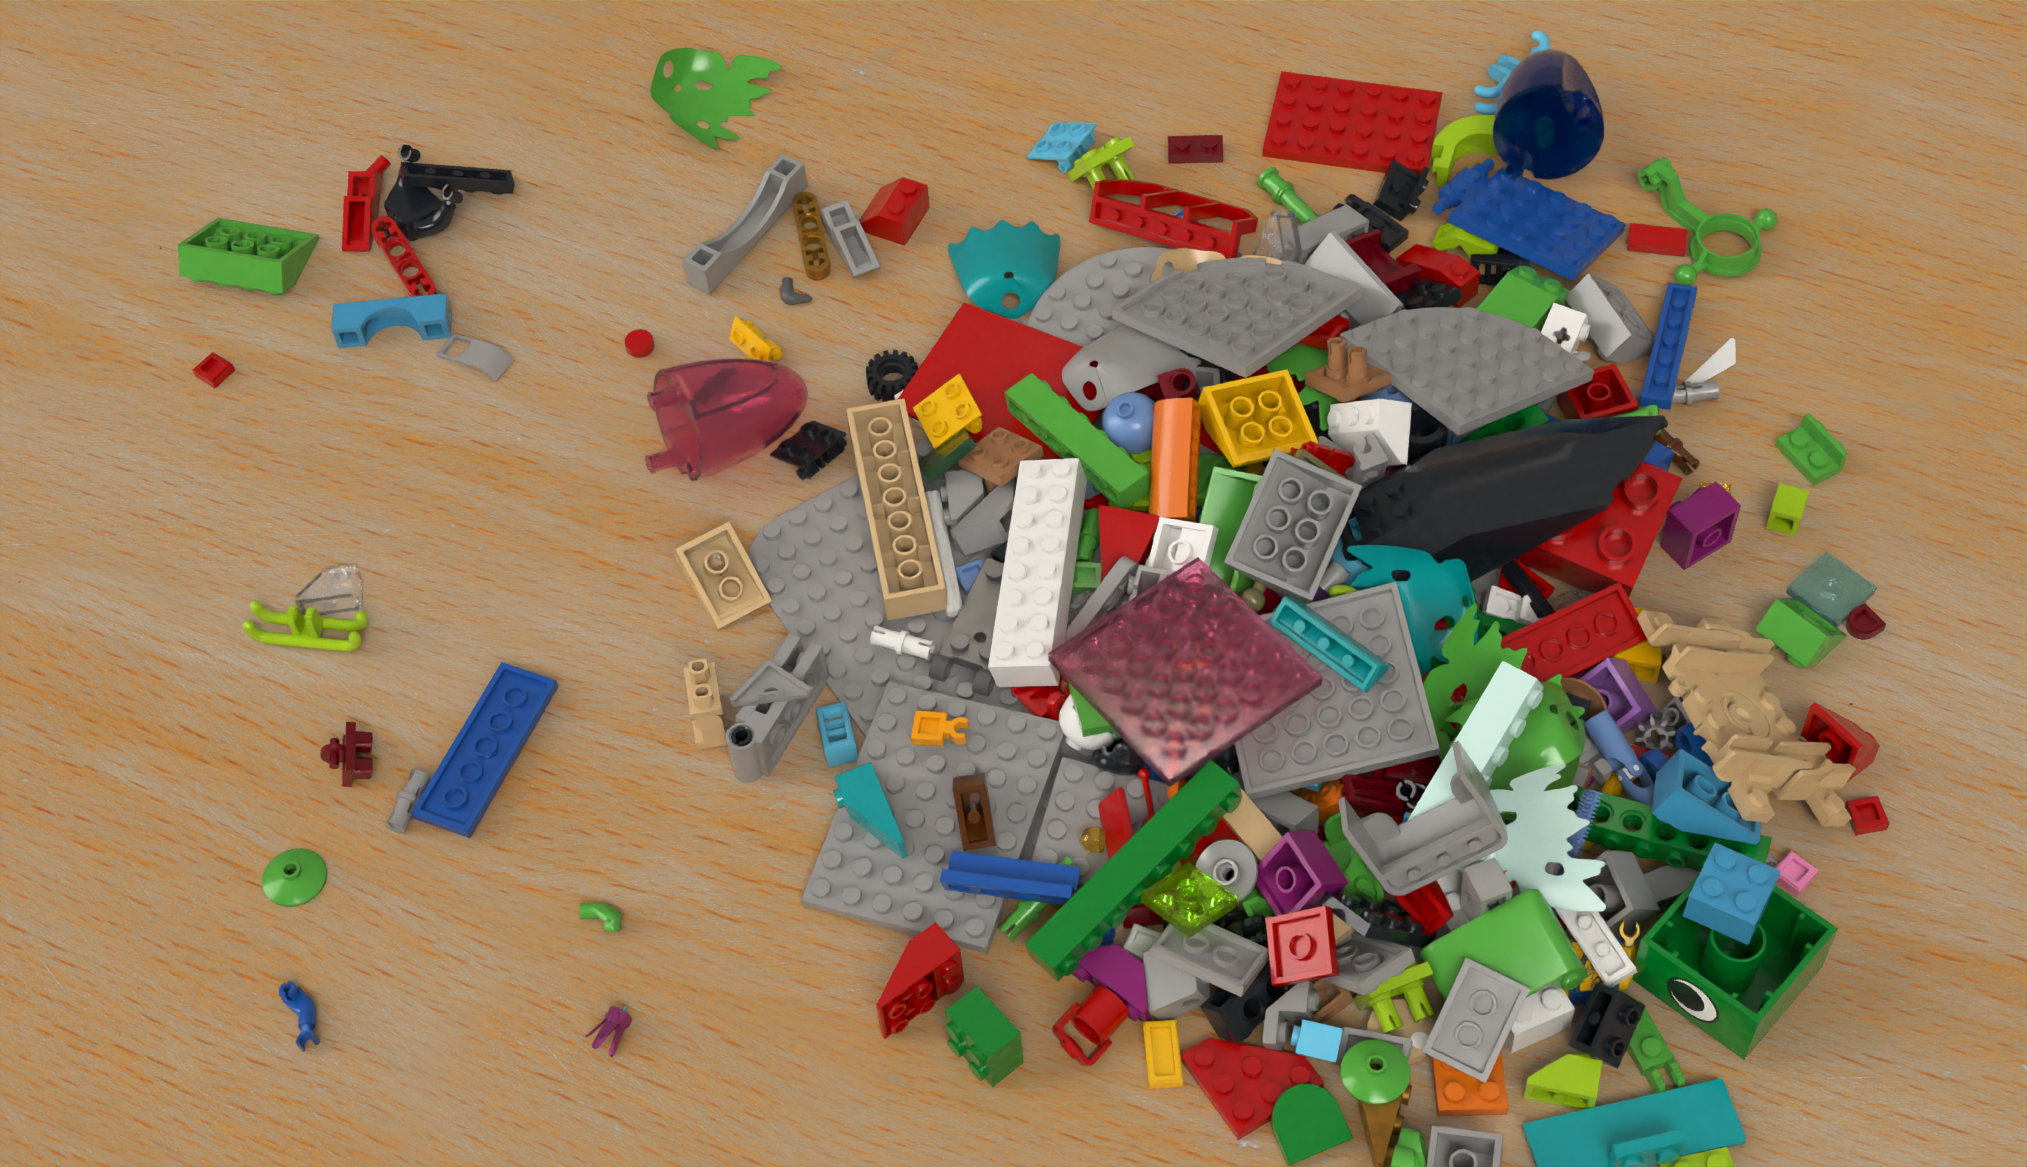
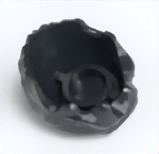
M1142 733L1137 734L1133 740L1129 736L1121 737L1110 746H1103L1101 749L1095 750L1093 753V764L1102 771H1108L1116 775H1131L1145 766L1150 749L1148 746L1149 741Z

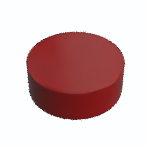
M637 329L631 331L625 337L626 351L630 356L636 358L645 357L654 349L653 337L647 330Z

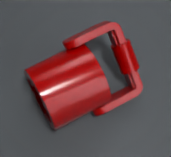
M1098 985L1080 1005L1078 1002H1075L1053 1025L1052 1032L1060 1041L1061 1047L1072 1059H1076L1083 1066H1091L1112 1044L1109 1038L1128 1018L1129 1010L1115 993L1104 986ZM1069 1020H1071L1073 1026L1082 1036L1098 1045L1088 1058L1074 1039L1062 1029Z

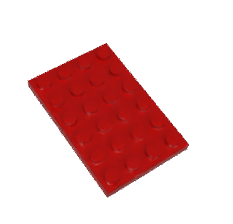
M1281 71L1263 145L1262 157L1386 173L1390 163L1396 160L1418 174L1424 166L1429 167L1443 92Z

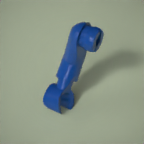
M290 981L287 984L283 983L279 988V996L282 998L283 1003L298 1016V1028L301 1030V1033L296 1039V1044L304 1052L306 1051L304 1045L308 1040H312L315 1045L320 1043V1040L313 1032L316 1023V1006L295 983Z

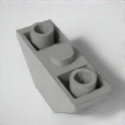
M1015 478L1003 487L998 485L949 531L962 555H968L1008 540L1017 484Z

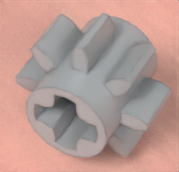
M1650 713L1649 720L1645 723L1642 721L1637 722V726L1642 732L1634 735L1635 741H1644L1642 747L1661 751L1665 746L1672 748L1673 744L1668 736L1676 734L1675 728H1666L1668 722L1666 716L1660 720L1654 718L1653 714ZM1657 730L1659 738L1653 739L1651 731Z

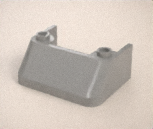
M1459 741L1452 743L1458 772L1452 777L1450 786L1456 798L1397 826L1394 820L1384 813H1374L1360 819L1345 797L1338 799L1343 834L1389 894L1402 896L1502 849L1507 843L1508 836L1505 824L1486 781Z

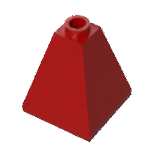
M1100 505L1098 511L1103 581L1115 563L1123 556H1127L1139 565L1145 566L1146 560L1151 553L1153 537L1160 516Z

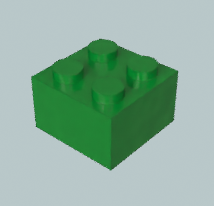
M977 986L945 1010L947 1023L945 1029L949 1037L947 1044L957 1057L960 1058L963 1055L970 1063L969 1068L978 1080L982 1081L985 1079L993 1088L1024 1063L1021 1032Z

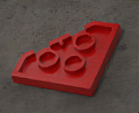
M1207 1038L1181 1054V1062L1238 1140L1271 1121L1277 1099L1289 1088L1299 1084H1313L1324 1088V1081L1306 1057L1302 1055L1240 1043L1236 1044L1214 1038Z

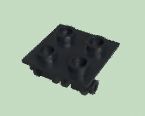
M812 420L802 425L800 430L791 438L782 441L778 448L770 453V456L797 466L799 469L796 473L800 479H810L820 471L819 468L823 469L826 466L825 462L830 463L845 451L844 447L847 446V442L843 437L847 434Z

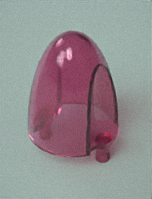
M752 358L709 359L659 370L654 378L653 392H648L647 399L650 408L652 407V411H656L660 431L668 450L646 455L645 461L648 470L653 474L660 470L675 467L682 474L688 473L691 481H696L731 468L758 454L782 437L803 413L808 399V388L804 379L796 371L780 363Z

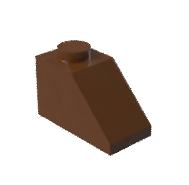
M985 773L954 777L952 789L963 851L996 846Z

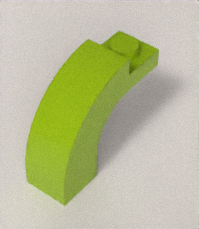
M1473 115L1456 120L1441 130L1434 140L1431 164H1433L1432 173L1437 174L1436 186L1443 187L1448 183L1453 165L1465 155L1485 153L1502 157L1508 138L1510 118L1496 115Z

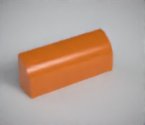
M1193 398L1164 399L1154 403L1148 514L1196 523L1201 405Z

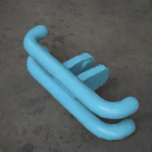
M1539 30L1532 32V39L1538 42L1539 45L1532 48L1531 53L1523 61L1504 54L1497 59L1498 65L1492 64L1488 68L1487 74L1493 80L1499 82V84L1495 87L1478 85L1474 89L1475 94L1483 98H1496L1502 94L1504 95L1492 104L1476 102L1474 105L1475 111L1485 115L1500 113L1548 67L1549 56L1547 51L1550 48V40L1546 34Z

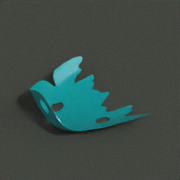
M1349 546L1347 548L1348 552L1372 567L1370 570L1357 574L1356 580L1350 584L1351 586L1376 587L1393 582L1397 583L1420 675L1428 673L1431 669L1432 656L1442 662L1449 663V660L1442 655V647L1461 616L1472 606L1470 594L1472 602L1475 604L1466 564L1461 559L1445 560L1439 564L1430 553L1398 546ZM1394 570H1406L1410 572L1411 576L1408 581H1395L1392 578L1391 572ZM1463 596H1467L1468 606H1464L1462 602ZM1477 611L1474 616L1475 620H1477ZM1444 616L1454 618L1453 627L1447 630H1435V623ZM1478 627L1474 634V645L1479 641Z

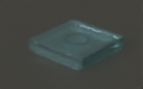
M1825 552L1787 587L1786 593L1792 598H1797L1838 628L1848 618L1852 610L1864 604L1875 594L1877 587L1832 554Z

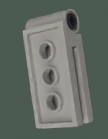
M789 633L785 641L779 643L776 647L772 662L812 687L814 695L811 698L742 706L735 717L737 723L733 724L725 735L734 775L741 782L751 783L759 780L763 775L770 776L823 691L828 678L823 646L811 642L804 652L801 637Z

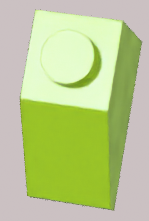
M1582 1053L1575 1055L1566 1054L1528 1077L1523 1098L1576 1110L1593 1108L1598 1094L1602 1060L1594 1059L1592 1056Z

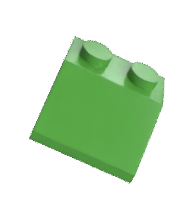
M1797 598L1776 599L1755 629L1763 635L1761 638L1772 639L1775 644L1772 648L1777 649L1779 647L1788 653L1786 658L1801 668L1803 666H1816L1847 635Z

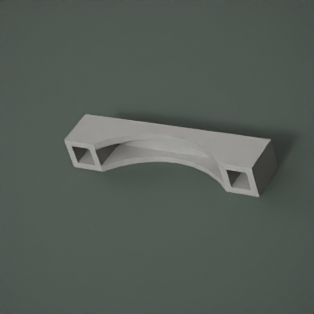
M781 154L765 171L751 202L736 222L718 237L709 241L699 242L685 257L683 265L688 284L708 294L718 286L790 207L794 196L803 192L808 187L804 163L784 154Z

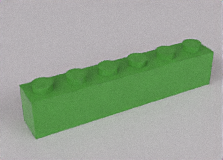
M1031 373L1004 392L1008 412L1062 459L1079 458L1090 484L1117 508L1127 509L1150 492L1148 479L1150 475L1146 467L1141 463L1137 464L1133 461L1122 446L1117 447L1111 442L1102 429H1096L1085 414L1074 410L1069 401L1063 396L1059 397L1045 380L1041 381Z

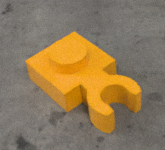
M915 711L911 733L912 745L944 747L945 739H951L953 743L958 745L966 744V734L957 733L956 731L962 728L969 729V721L964 717H957L952 721H948V715L944 712Z

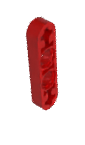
M381 216L375 219L371 224L374 239L410 297L423 296L419 293L417 287L419 283L428 292V295L437 294L433 281L396 222L388 216ZM385 227L389 230L391 235L389 240H387L384 232L380 230L381 228ZM396 246L405 248V252L400 256L390 254L392 248ZM408 267L418 269L417 274L413 277H406L403 275V272Z

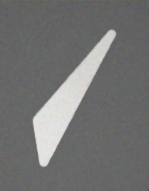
M1730 338L1685 382L1690 381L1691 384L1704 383L1736 363L1735 339Z

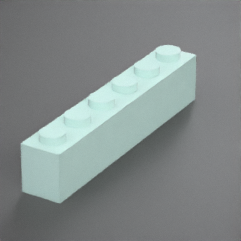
M1504 661L1500 664L1454 741L1460 742L1483 775L1488 788L1492 783L1491 775L1497 766H1502L1509 754L1508 747L1514 737L1518 738L1522 734L1526 726L1525 718L1528 713L1539 705L1543 697L1542 690L1544 687L1537 678ZM1451 746L1407 821L1456 798L1450 786L1452 777L1458 772L1453 746Z

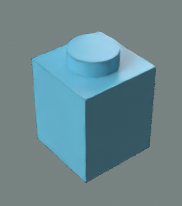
M1302 1019L1301 1026L1294 1025L1290 1045L1296 1047L1295 1054L1336 1064L1343 1028Z

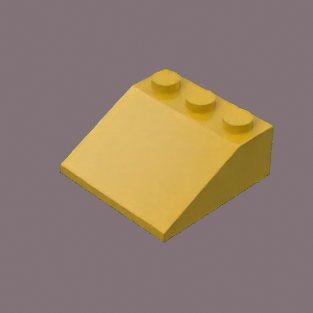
M1288 369L1203 387L1198 401L1201 405L1202 422L1209 436L1233 467L1270 460L1274 449L1292 455L1290 450L1292 447L1300 449L1303 443L1309 441L1319 444Z

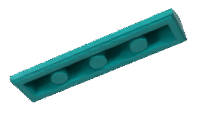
M1284 596L1269 621L1272 626L1365 693L1379 681L1391 666L1296 597Z

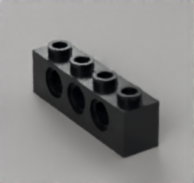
M1268 960L1242 997L1219 988L1200 1007L1218 1037L1239 1044L1252 1034V1030L1265 1019L1266 1009L1296 984L1282 987L1273 986L1271 984L1270 962Z

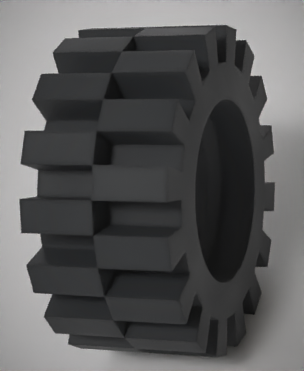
M893 349V354H889L888 350H885L882 357L879 353L874 355L875 361L870 359L868 362L869 366H866L869 393L871 396L874 395V399L877 401L881 398L882 402L895 400L894 395L906 388L918 370L917 362H914V358L911 355L908 357L905 351H902L901 355H899L898 350ZM890 373L903 375L902 378L895 381L882 379Z

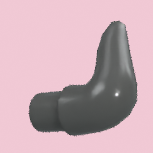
M785 277L782 279L780 295L785 304L795 305L812 300V297L809 295L794 293L792 278Z

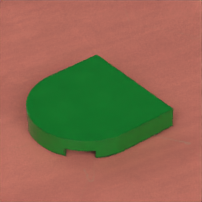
M1313 1084L1293 1086L1283 1092L1274 1105L1271 1125L1288 1166L1353 1139L1337 1101L1327 1090Z

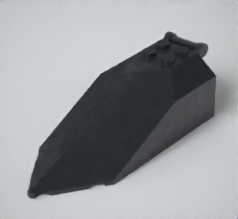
M1663 415L1566 419L1433 449L1360 491L1348 520L1356 517L1363 539L1358 542L1355 541L1350 524L1347 521L1341 535L1344 558L1347 561L1359 559L1347 551L1349 546L1384 545L1416 549L1430 553L1439 564L1445 560L1461 559L1466 564L1469 579L1472 582L1607 509L1614 500V497L1611 495L1621 481L1627 483L1655 444V434L1660 429L1667 428L1668 421ZM1394 570L1391 572L1392 578L1395 581H1408L1411 576L1410 572L1406 570Z

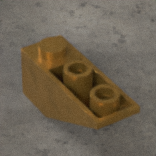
M1373 1063L1370 1065L1373 1070L1382 1069L1380 1064ZM1408 1084L1407 1089L1398 1099L1387 1104L1371 1105L1358 1100V1108L1373 1167L1391 1166L1395 1147L1390 1146L1393 1135L1400 1136L1404 1116L1399 1115L1401 1104L1408 1106L1413 1085Z

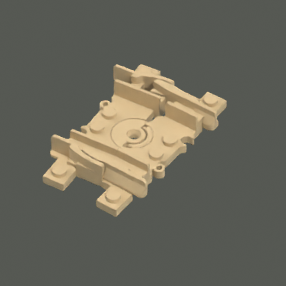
M1643 610L1636 619L1650 645L1671 650L1670 657L1662 666L1668 679L1672 681L1668 689L1675 697L1682 696L1683 701L1681 704L1695 728L1693 734L1699 735L1707 741L1701 749L1712 760V769L1716 777L1721 781L1731 782L1732 785L1727 791L1742 819L1768 823L1775 816L1767 794L1772 790L1778 800H1806L1821 826H1845L1852 818L1845 808L1844 801L1834 790H1841L1856 769L1851 764H1836L1827 759L1825 754L1831 749L1829 743L1808 742L1803 736H1795L1796 727L1780 707L1779 698L1770 692H1766L1770 684L1764 681L1760 674L1774 660V657L1768 654L1775 645L1772 639L1752 638L1749 633L1732 628L1725 619L1703 618L1696 625L1697 628L1675 625L1668 614L1663 612Z

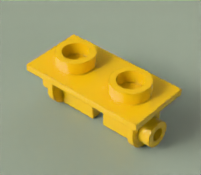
M734 316L729 340L766 371L769 361H778L782 357L781 346L775 344L770 338L764 339L765 334L752 321L741 320L739 317Z

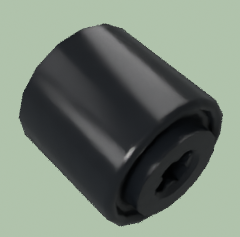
M1416 403L1411 406L1407 464L1433 449L1447 446L1448 427ZM1397 465V468L1399 469L1404 465Z

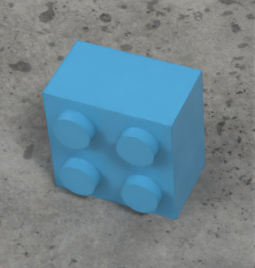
M1714 843L1690 892L1683 917L1749 945L1774 892L1781 871L1718 843Z

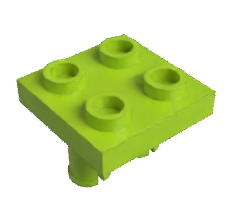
M1117 136L1100 148H1095L1074 161L1073 165L1075 167L1068 171L1067 174L1072 182L1081 177H1087L1093 190L1095 181L1107 180L1101 170L1105 164L1110 166L1116 179L1133 180L1136 177L1123 156H1125L1126 151L1135 145L1130 136L1122 140Z
M1414 961L1405 967V970L1400 975L1390 977L1378 985V989L1365 995L1357 994L1353 999L1358 1011L1373 1007L1383 1029V1034H1389L1392 1030L1396 1031L1404 1027L1392 1001V998L1404 995L1415 1023L1422 1021L1423 1018L1427 1019L1435 1015L1423 990L1425 982L1433 975L1428 961L1419 965Z

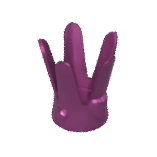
M614 1006L610 1007L609 1011L605 1014V1018L585 1035L589 1037L602 1026L592 1043V1048L600 1047L615 1030L616 1032L609 1049V1056L613 1057L624 1031L630 1027L633 1021L631 1016L625 1012L627 1006L623 1009Z

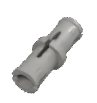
M419 769L412 770L405 787L401 792H398L395 798V807L385 824L391 831L396 833L405 832L412 816L411 812L431 779L426 772Z

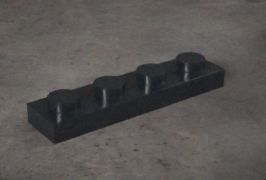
M401 162L400 165L402 184L411 188L429 187L443 190L445 185L450 184L457 186L458 190L470 193L484 191L500 195L504 193L513 194L515 184L511 170Z

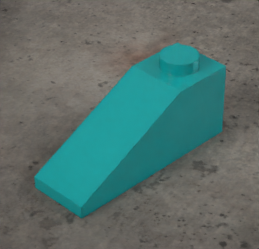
M871 762L834 776L838 788L833 790L839 808L846 806L852 820L902 859L908 857L904 840Z

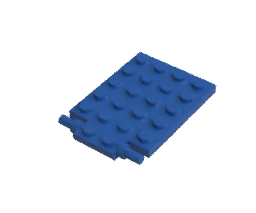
M1486 159L1483 163L1476 164L1471 169L1465 167L1439 190V201L1432 207L1433 212L1437 215L1446 209L1455 207L1449 215L1448 223L1572 281L1623 234L1626 223L1617 220L1612 215L1599 212L1586 203L1575 201L1562 192L1551 190L1538 181L1527 179L1517 174L1514 170L1502 167L1492 177L1488 178V172L1495 166L1492 159Z

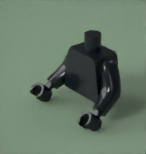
M403 144L398 151L400 159L404 160V162H417L421 156L420 152L417 149H413L410 145ZM399 169L397 181L390 191L384 207L387 216L396 222L402 234L409 241H415L445 230L451 223L456 210L455 203H461L463 195L457 192V186L447 184L442 190V197L444 199L442 202L427 187L416 189L403 186ZM385 227L380 229L387 238L391 237L389 230Z

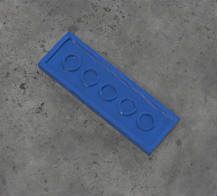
M501 662L411 812L413 818L470 838L558 689L557 681Z

